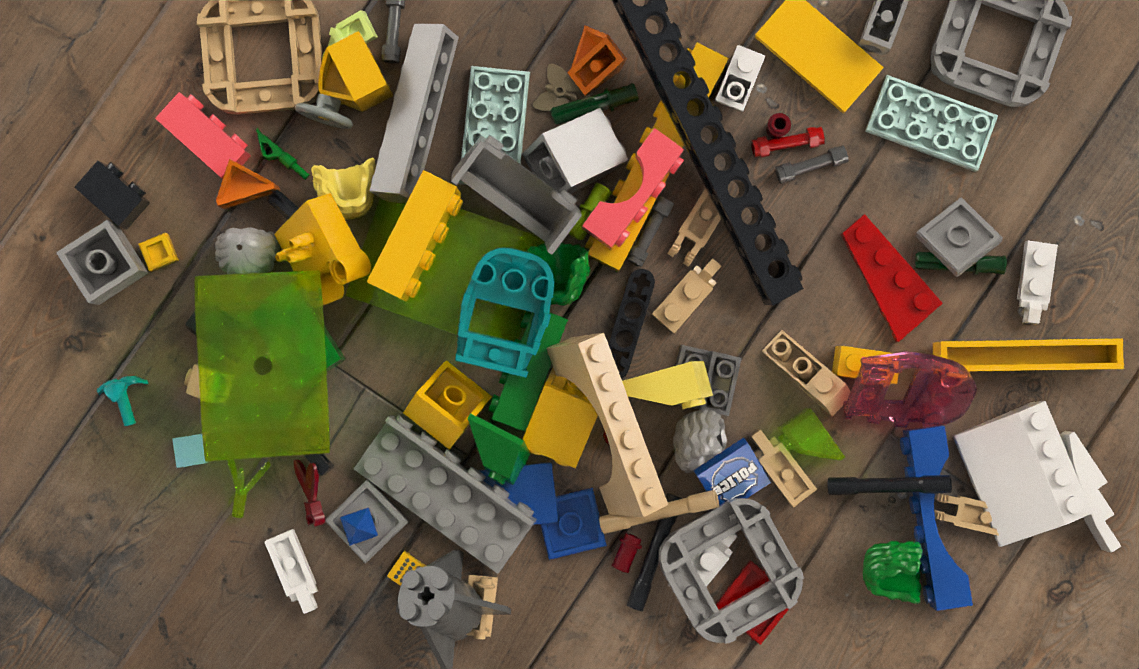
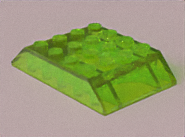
M380 198L362 247V251L366 253L370 260L371 272L406 203L386 202ZM460 209L456 217L450 216L447 222V227H449L448 234L442 244L437 242L433 250V254L436 255L434 262L428 271L423 270L419 278L422 285L414 299L409 297L406 302L368 283L367 280L371 272L365 277L350 282L345 296L458 335L463 296L480 259L488 252L498 248H513L527 252L530 246L538 247L545 242L541 238L523 230ZM476 298L468 331L514 342L515 338H519L522 329L520 324L525 310Z

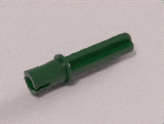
M634 83L613 90L605 88L603 93L553 107L551 109L552 120L554 124L558 125L574 120L598 108H601L602 111L609 109L612 112L615 107L639 101L637 89Z
M917 252L915 255L916 269L950 271L932 252ZM985 255L965 272H972L973 275H978V273L1004 275L1007 267L1006 256Z

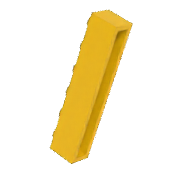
M1123 338L933 342V372L1124 369Z

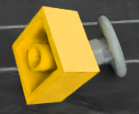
M359 31L326 48L319 72L318 90L320 94H318L316 100L317 104L315 106L298 103L295 106V110L314 121L341 129H351L353 122L349 118L338 114L341 104L363 112L394 96Z

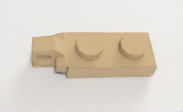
M713 258L703 270L696 265L693 270L686 274L652 315L674 334L713 290L717 282L712 277L720 269L721 265Z
M757 429L749 435L758 448L754 451L758 461L791 507L794 508L817 490L782 442L778 441L775 437L768 440L761 429Z

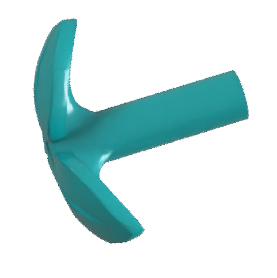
M125 376L119 380L117 378L109 380L100 385L96 390L99 395L104 392L112 402L117 401L124 426L136 423L127 388L137 383L148 384L149 382L146 379L136 376Z

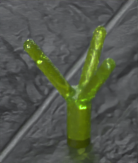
M227 449L225 454L236 489L231 516L243 518L247 493L270 468L271 463L266 462L244 487L245 470L240 468L237 473L232 452L230 449Z

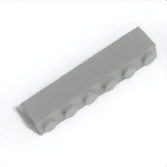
M414 24L408 41V49L401 67L400 79L394 94L392 109L386 123V131L379 150V157L370 187V192L386 202L407 203L422 171L425 169L459 39L444 24Z

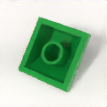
M470 413L468 421L483 466L489 472L488 477L501 485H504L505 481L514 485L530 456L524 440Z

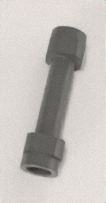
M386 0V5L389 7L386 45H382L381 61L398 64L401 54V48L398 46L401 9L405 8V0Z
M842 145L831 148L827 154L793 165L788 162L775 167V172L780 184L795 180L797 175L831 164L833 167L847 163L849 162L848 154Z
M661 196L657 197L651 209L654 212L636 247L632 246L626 258L627 261L639 267L643 266L648 256L646 251L663 218L668 217L674 203Z

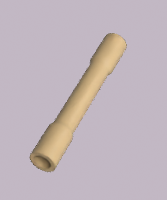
M715 490L690 495L687 498L668 502L667 506L645 517L609 514L600 516V527L603 534L615 532L638 524L719 508V500Z

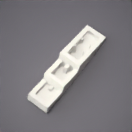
M1064 431L1060 434V437L1092 510V514L1083 518L1101 550L1112 553L1121 547L1105 520L1114 515V512L1098 490L1108 482L1075 432Z

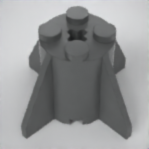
M452 550L427 566L406 572L402 579L395 612L399 613L410 624L422 630L441 669H453L455 641L468 637L466 634L471 632L473 628H477L482 615H511V608L482 600L472 586L461 580L464 552L460 550Z

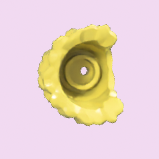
M370 158L361 165L339 170L326 169L322 165H314L311 171L313 187L318 197L331 193L345 220L364 216L373 203L374 194L370 192V187L376 169L375 159Z

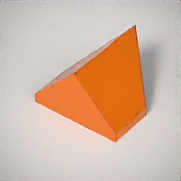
M585 25L572 67L567 73L586 96L619 73L627 58L608 34Z
M229 159L216 202L219 207L227 209L269 196L274 190L280 191V188L270 180Z

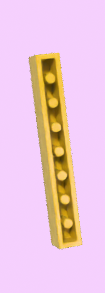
M697 42L693 50L687 48V50L690 51L695 60L693 68L698 78L702 77L708 86L709 93L707 96L709 98L729 58ZM675 74L673 77L674 85L679 89H683L685 87L684 77L681 74L680 76ZM660 100L653 114L657 120L653 128L646 127L639 142L643 144L653 129L656 128L683 148L684 144L662 100ZM690 100L687 104V111L692 116L698 115L699 107L696 102ZM636 153L632 154L626 166V169L630 170L629 175L625 181L622 179L618 181L612 195L617 197L614 203H621L632 198L642 185V169L635 157ZM668 172V174L662 180L664 183L666 182L670 172ZM651 196L644 205L648 210L638 223L633 220L626 230L630 234L621 247L615 244L610 250L590 235L585 245V248L589 249L588 257L619 273L656 199Z

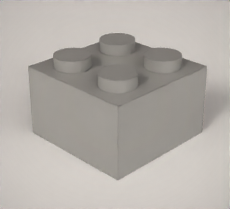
M109 220L104 221L56 252L87 302L91 304H102L149 273L121 228Z

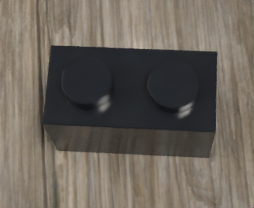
M97 161L74 188L116 225L128 229L150 204L143 197L146 192L133 181L128 184L122 178L124 172L112 162H109L107 165Z

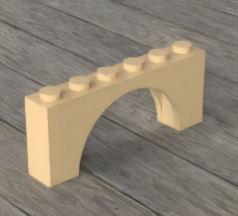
M604 333L571 337L546 348L556 375L570 380L585 394L598 414L606 432L611 449L613 467L610 481L600 486L599 489L609 515L645 517L667 506L668 502Z

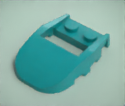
M498 248L488 252L480 259L464 293L461 304L456 361L527 377V366L532 355L537 354L541 344L540 341L546 327L549 325L551 317L549 313L551 298H553L554 279L551 268L542 258L513 248ZM476 298L533 312L534 315L526 345L468 331Z

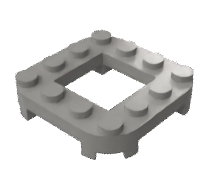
M949 0L931 50V71L941 81L958 89L1009 107L1027 106L1047 91L1050 85L1048 81L1066 30L1071 27L1072 16H1069L1067 6L1063 0ZM981 4L1035 23L1017 75L965 56L964 51Z
M734 498L719 505V508L708 511L670 533L658 550L661 571L692 627L699 635L711 642L726 644L737 640L736 637L786 608L791 609L798 602L797 599L802 591L803 572L797 566L770 518V512L766 507L751 499ZM742 530L769 581L725 607L718 609L691 558L735 532Z

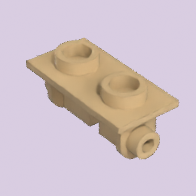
M468 575V584L475 589L481 599L495 603L498 577ZM482 615L477 628H473L466 635L474 636L473 638L475 639L491 637L493 615Z

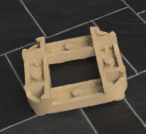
M210 0L203 7L201 13H198L197 25L200 27L204 84H202L205 95L218 109L228 114L240 115L293 110L298 103L312 104L316 102L318 94H320L318 82L323 54L319 14L311 0ZM288 22L293 70L291 78L237 83L232 27Z

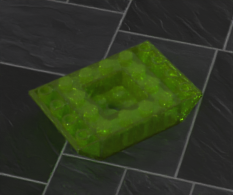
M320 270L195 276V316L205 461L330 453ZM261 356L269 358L272 362L271 371L265 375L256 373L253 368L254 361Z

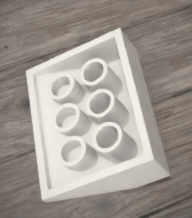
M1046 401L1030 402L953 435L979 500L984 501L988 509H983L986 512H990L992 521L989 524L991 528L997 529L999 536H994L999 547L1067 525L1092 514L1090 505Z

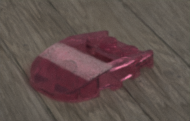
M908 351L862 357L860 360V370L848 400L843 403L845 419L849 420L852 419L853 415L866 416L868 423L880 424L881 420L894 422L895 427L907 428L908 422H922L924 427L947 425L960 419L968 411L976 395L977 387L971 374L963 365L943 357ZM917 368L903 400H883L895 373H902L903 369Z

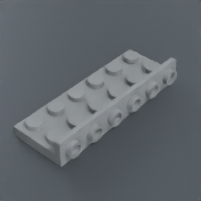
M400 414L397 417L394 415L388 416L385 420V425L354 467V470L498 574L537 519L532 516L534 511L522 502L516 505L509 500L510 493L501 486L495 484L492 488L483 481L486 477L483 473L474 467H470L468 470L459 462L462 459L449 449L443 452L436 447L437 441L425 432H422L421 435L411 428L413 423Z

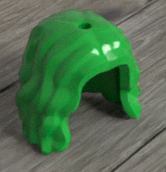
M561 242L555 252L550 254L546 249L545 243L540 244L538 247L530 246L527 252L542 258L552 270L554 292L553 298H551V305L566 306L577 300L590 274L589 252L586 248L581 247L579 244L572 245Z
M892 540L887 543L874 544L866 551L863 561V581L867 589L876 596L887 597L890 600L899 599L902 602L920 603V558L923 552L921 544L913 541L900 543Z

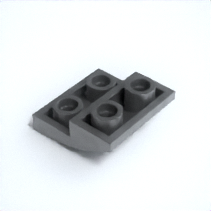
M680 345L676 366L691 361H704L713 396L705 398L706 404L693 407L694 409H707L729 416L742 358Z

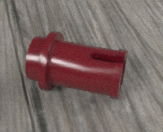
M783 113L773 114L769 118L766 127L768 136L773 139L785 136L791 129L790 118ZM774 124L780 125L781 130L777 129Z
M625 533L624 537L619 539L621 545L611 566L619 571L629 573L637 550L642 548V545H640L642 539Z

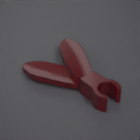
M299 459L294 460L295 474L308 500L304 502L308 526L313 524L314 527L325 524V515L322 511L321 501L316 500L319 482L317 466L314 462L310 463L306 470L304 464Z

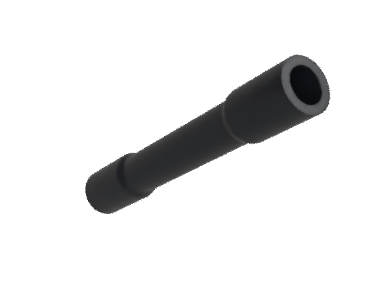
M924 475L921 477L828 478L829 495L921 492L924 494L952 493L951 475Z
M670 493L666 494L667 502L683 499ZM677 516L658 520L640 573L634 582L626 604L628 607L638 611L644 610L659 564V547L670 534Z

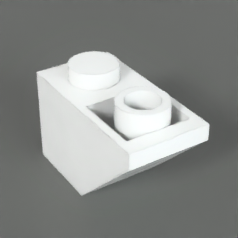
M737 45L715 101L743 112L765 55Z

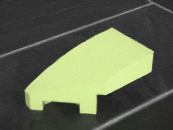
M360 10L336 24L335 28H330L329 35L331 37L328 46L357 31L360 32L366 44L378 38L366 12Z

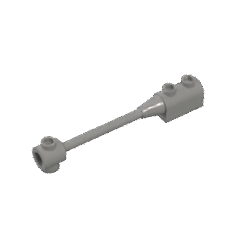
M875 0L858 45L872 53L887 54L892 47L909 0Z

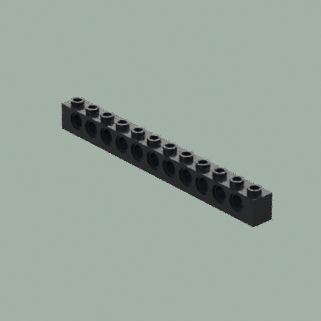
M612 0L764 305L773 306L803 290L804 288L800 282L803 280L799 269L791 264L787 256L789 254L788 246L782 238H778L774 230L776 228L774 218L769 212H765L761 204L763 197L756 185L752 186L747 176L750 173L747 164L742 158H738L734 150L736 143L730 132H725L720 122L723 118L719 108L715 104L712 105L707 96L709 89L702 77L698 78L693 68L695 60L689 50H684L680 39H682L681 32L674 22L671 23L666 13L668 7L665 0H645L643 6L634 4L632 0ZM647 19H652L657 23V34H652L646 29L645 23ZM661 46L670 49L672 58L669 62L664 61L660 57L659 50ZM676 73L681 74L685 79V87L683 89H679L674 85L673 77ZM690 100L696 102L699 107L697 116H692L687 111V104ZM704 127L708 128L712 133V140L709 144L701 139V130ZM718 154L723 156L726 161L725 168L722 171L718 170L714 164V159ZM731 181H734L739 187V193L735 198L728 192V185ZM745 208H748L752 213V220L749 224L744 223L741 218L742 211ZM759 234L765 239V247L761 251L755 246V239ZM772 261H775L779 268L775 277H772L768 272V266Z

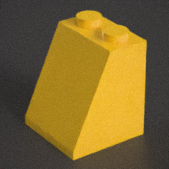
M552 368L522 440H524L529 452L532 454L544 455L554 459L561 466H571L576 469L598 414L585 394L570 380L557 376L554 368Z

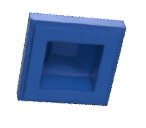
M369 507L340 517L349 546L378 536Z

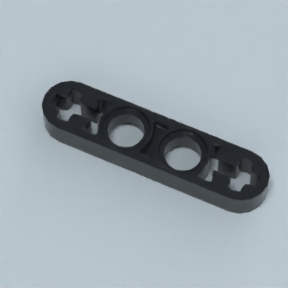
M638 269L631 273L608 344L610 350L613 347L619 352H629L628 359L622 356L620 360V365L624 367L623 372H619L621 379L629 371L655 286L653 274L646 269ZM641 274L646 275V281L650 282V286L644 287L640 295L647 297L645 302L637 297H628L629 291L635 294L637 284L633 282V279L639 278ZM630 302H635L641 307V315L637 319H630L624 313L625 306ZM622 330L630 332L633 337L632 344L626 348L618 346L615 340L617 333ZM612 354L615 361L616 354Z

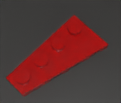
M865 214L841 233L896 342L902 340L943 304Z

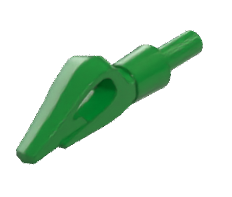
M258 128L256 129L261 155L264 159H278L288 170L293 169L304 180L310 176L308 172L297 164V159L281 149L265 134H262ZM263 144L269 145L273 152L269 155L266 154Z

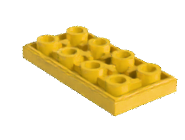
M785 0L754 36L843 114L884 68L806 0Z

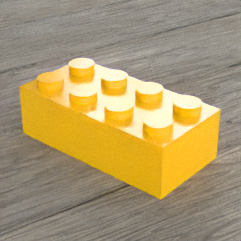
M425 170L422 171L367 280L368 283L406 302L409 297L413 299L416 297L422 285L419 278L423 270L428 271L436 257L433 254V250L437 242L442 244L448 234L449 227H447V222L450 216L456 217L462 206L463 200H461V193L457 186Z

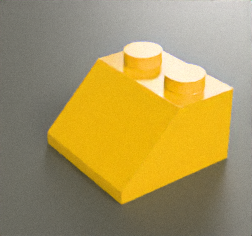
M446 360L416 392L403 414L450 450L470 426L468 421L470 413L478 416L492 396Z

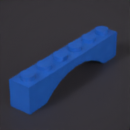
M934 425L903 430L904 437H900V447L902 454L907 455L908 467L904 469L905 477L940 475L949 457L945 426ZM912 492L913 496L909 497V505L912 514H916L918 525L914 526V537L916 542L921 544V549L923 550L920 558V570L922 574H925L927 585L923 586L925 602L927 604L930 603V607L937 611L972 606L969 577L948 554L938 533L934 512L935 494Z

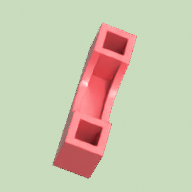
M654 128L636 152L635 157L641 166L643 175L642 185L638 192L632 198L621 203L600 201L582 225V229L610 250L615 244L621 247L630 234L626 230L633 220L637 223L641 220L648 210L644 206L651 196L656 199L666 186L662 180L668 172L674 175L684 162V159L680 157L684 149Z

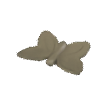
M553 63L549 64L547 67V78L550 84L545 86L548 92L540 94L533 102L534 109L540 111H551L553 107L569 103V100L576 101L577 95L570 92L581 91L561 66Z

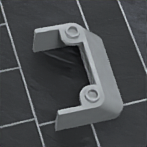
M491 135L486 139L480 136L452 171L451 182L457 185L460 180L544 240L547 251L553 254L582 216L579 208L575 205L577 199L564 189L559 193L503 152L501 149L504 145Z

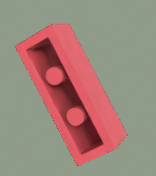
M179 92L155 119L222 179L229 159L243 166L251 157L245 150L248 145L235 133L230 137L224 132L223 129L226 125L214 114L210 117L201 111L204 105L192 94L187 98Z

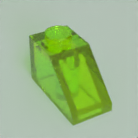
M805 408L778 427V430L781 432L778 439L788 451L793 449L795 453L839 461L846 458L811 408Z

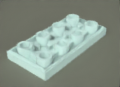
M471 66L461 159L480 136L486 139L491 135L504 145L501 149L503 152L521 164L530 72ZM459 181V184L467 185L463 181Z
M886 75L865 132L976 172L979 170L998 115Z

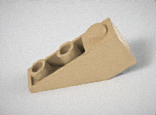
M783 330L762 350L781 371L832 417L853 396L845 382Z

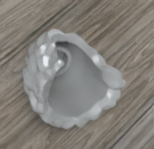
M251 227L243 229L230 228L217 237L215 242V260L219 262V268L227 272L228 276L232 279H237L240 282H253L266 275L267 272L272 271L275 265L274 261L276 260L275 255L280 251L281 247L272 231L265 232L264 230ZM239 244L242 245V250L238 249Z
M707 409L694 411L684 415L677 422L673 446L675 449V460L680 470L685 471V473L695 474L693 470L725 450L727 438L724 431V420L720 414Z

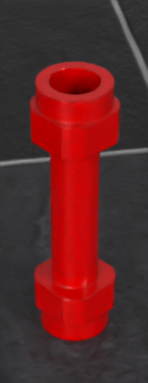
M822 127L806 128V133L767 140L766 136L751 140L754 158L770 156L771 151L802 145L815 148L825 144Z

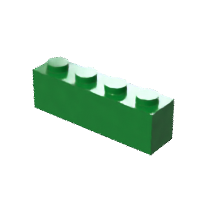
M525 311L520 327L524 328L521 340L515 338L514 342L526 345L534 315L533 312ZM549 313L551 315L549 325L544 331L537 354L532 355L527 366V377L502 372L499 383L503 384L499 396L493 395L488 411L493 412L491 419L526 432L552 363L546 348L560 342L568 319L553 313Z

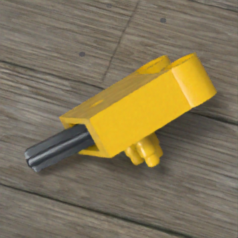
M279 190L272 191V194L267 198L268 203L287 219L274 233L282 248L281 252L276 253V260L278 262L288 261L304 290L305 298L311 307L318 308L343 298V285L369 275L371 264L366 253L360 249L331 193L307 200L299 208Z

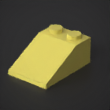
M691 361L622 381L629 397L671 406L681 404L682 409L706 404L705 398L713 396L704 361Z

